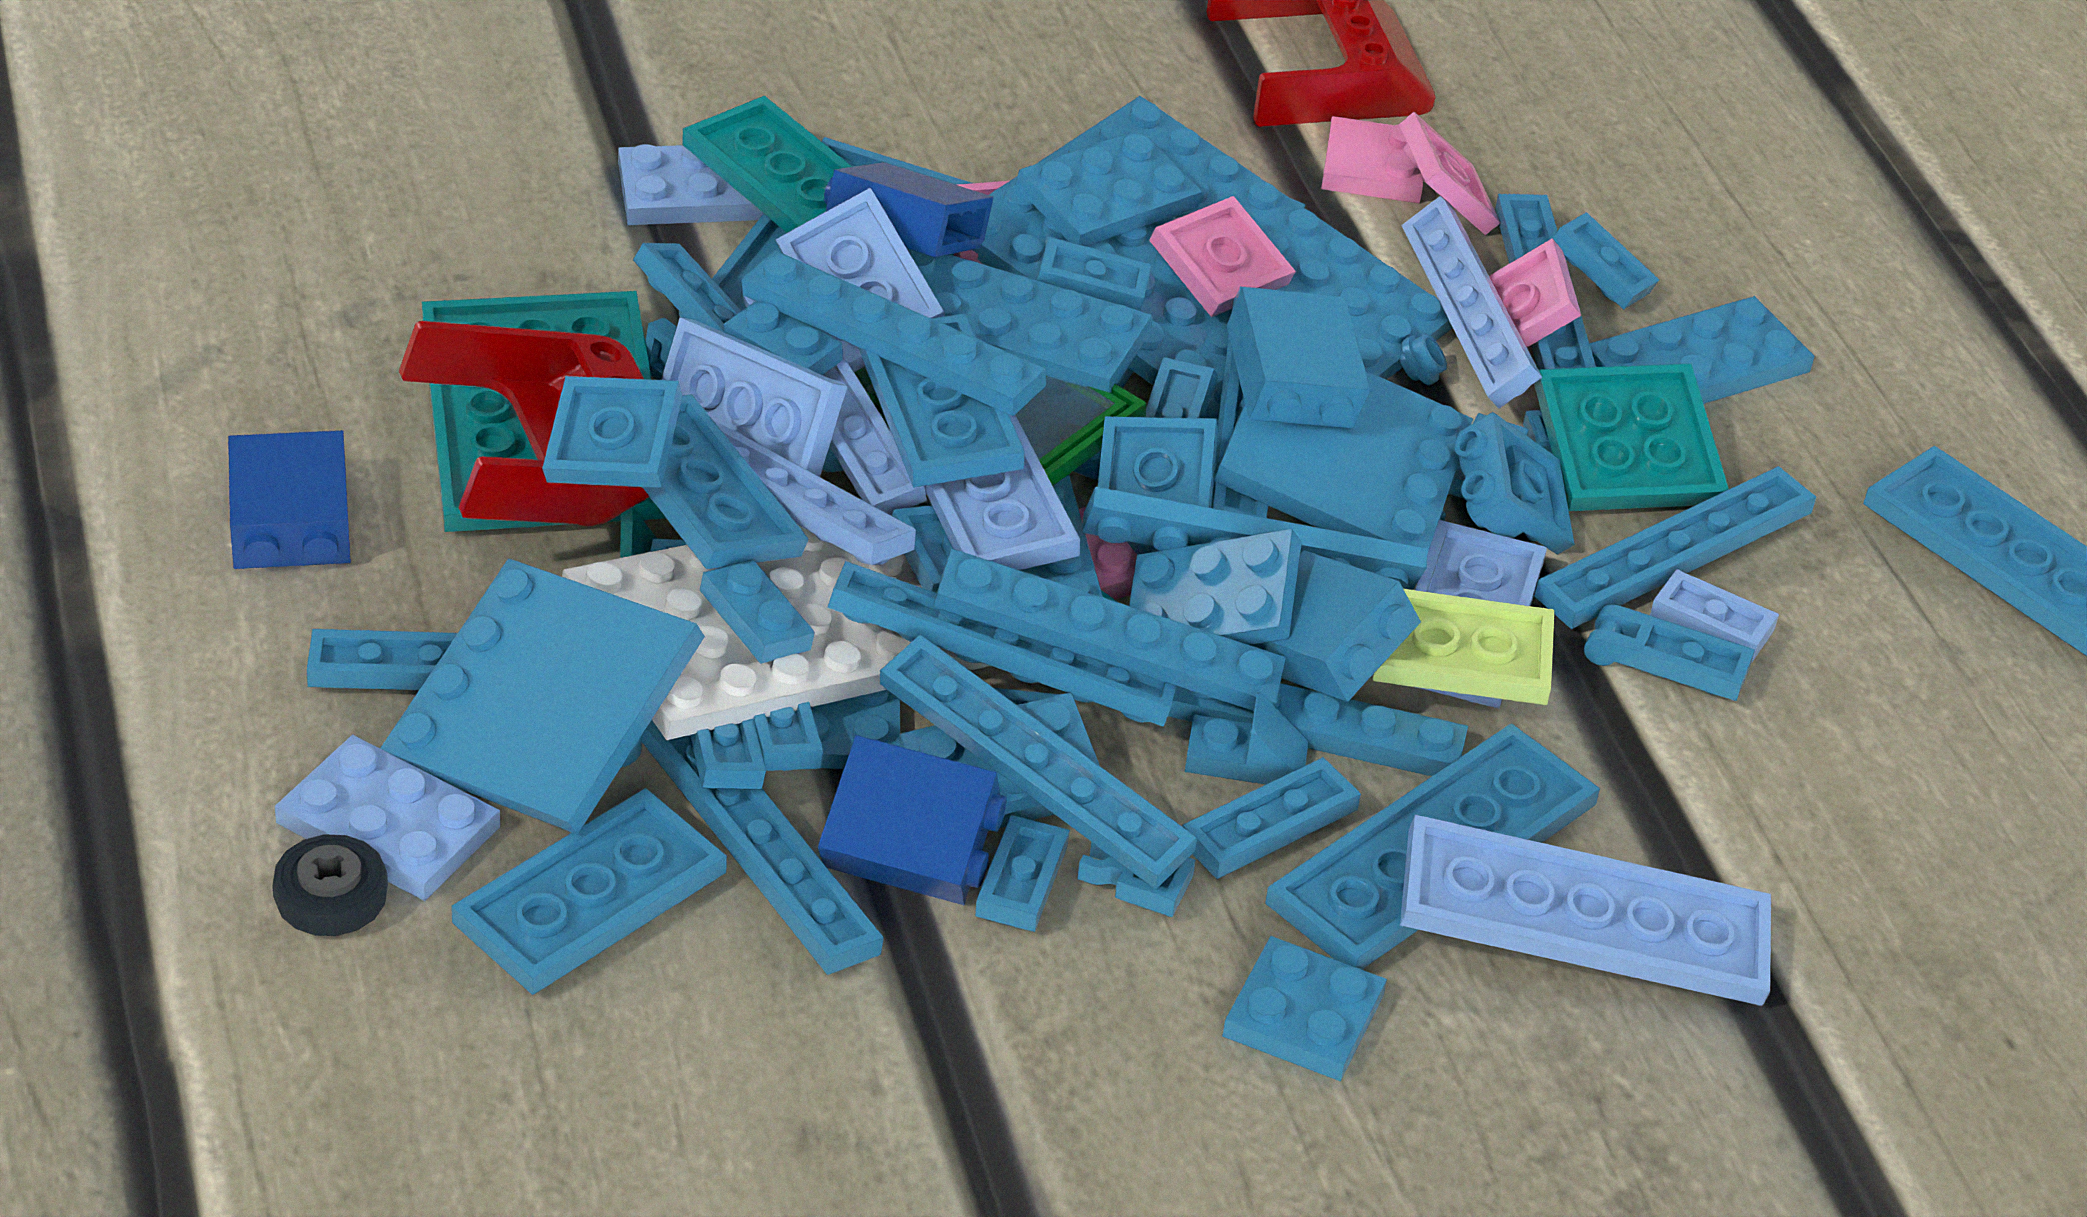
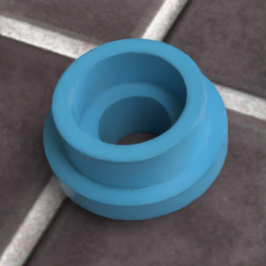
M1426 333L1419 337L1411 335L1402 341L1403 353L1401 354L1400 362L1407 375L1412 380H1421L1426 385H1431L1438 381L1439 374L1447 369V362L1437 342Z

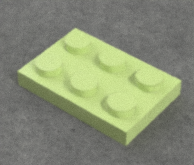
M1404 589L1421 623L1373 674V681L1516 702L1548 704L1552 678L1553 609Z

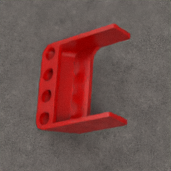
M1208 0L1206 13L1210 21L1323 14L1346 61L1339 67L1262 73L1259 76L1253 116L1256 125L1259 127L1331 122L1332 116L1361 120L1404 117L1411 115L1413 112L1417 115H1423L1430 112L1434 107L1435 91L1393 9L1384 0Z
M418 321L415 323L399 368L402 380L406 382L477 386L489 388L502 394L513 405L538 459L483 456L477 458L459 505L463 518L594 526L612 520L624 511L649 498V495L642 487L547 483L542 469L566 376L644 379L632 354L623 344L612 338L594 334Z

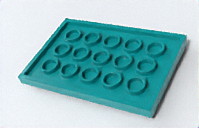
M637 291L422 301V321L594 334L612 338L623 344L630 351L643 378L652 380ZM429 383L444 532L569 525L566 523L468 519L462 517L459 505L477 458L483 456L538 459L513 405L502 394L489 388ZM650 497L633 506L643 521L666 519ZM621 514L608 522L621 521Z

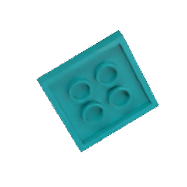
M1691 363L1538 369L1542 378L1534 383L1552 454L1560 459L1569 511L1695 506L1729 490Z

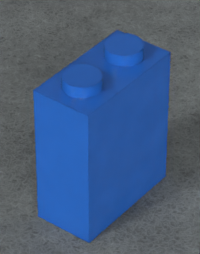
M885 162L835 169L833 177L826 186L824 201L827 205L826 212L871 188L905 247L932 257L981 248V244L985 239L994 198L987 194Z
M343 430L228 436L230 533L233 568L248 569L351 563Z
M855 735L818 844L820 857L828 869L965 905L970 886L980 888L983 882L989 853L982 851L988 830L998 832L1001 826L1007 797L1000 795L997 772Z

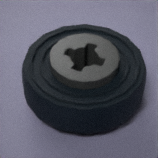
M324 834L304 839L285 851L275 866L272 885L273 898L281 917L295 929L315 936H339L358 931L375 920L386 902L388 876L380 854L365 841L347 835Z

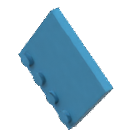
M1366 371L1371 390L1354 428L1250 420L1246 404L1244 403L1214 476L1215 482L1318 528L1425 547L1429 551L1461 457L1455 451L1458 432L1470 426L1473 418L1456 411L1450 406L1437 403Z
M508 558L380 749L458 789L578 835L705 636L697 623Z

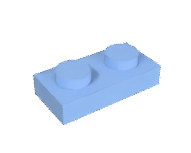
M1676 569L1654 599L1650 616L1755 649L1753 662L1774 632L1779 614Z

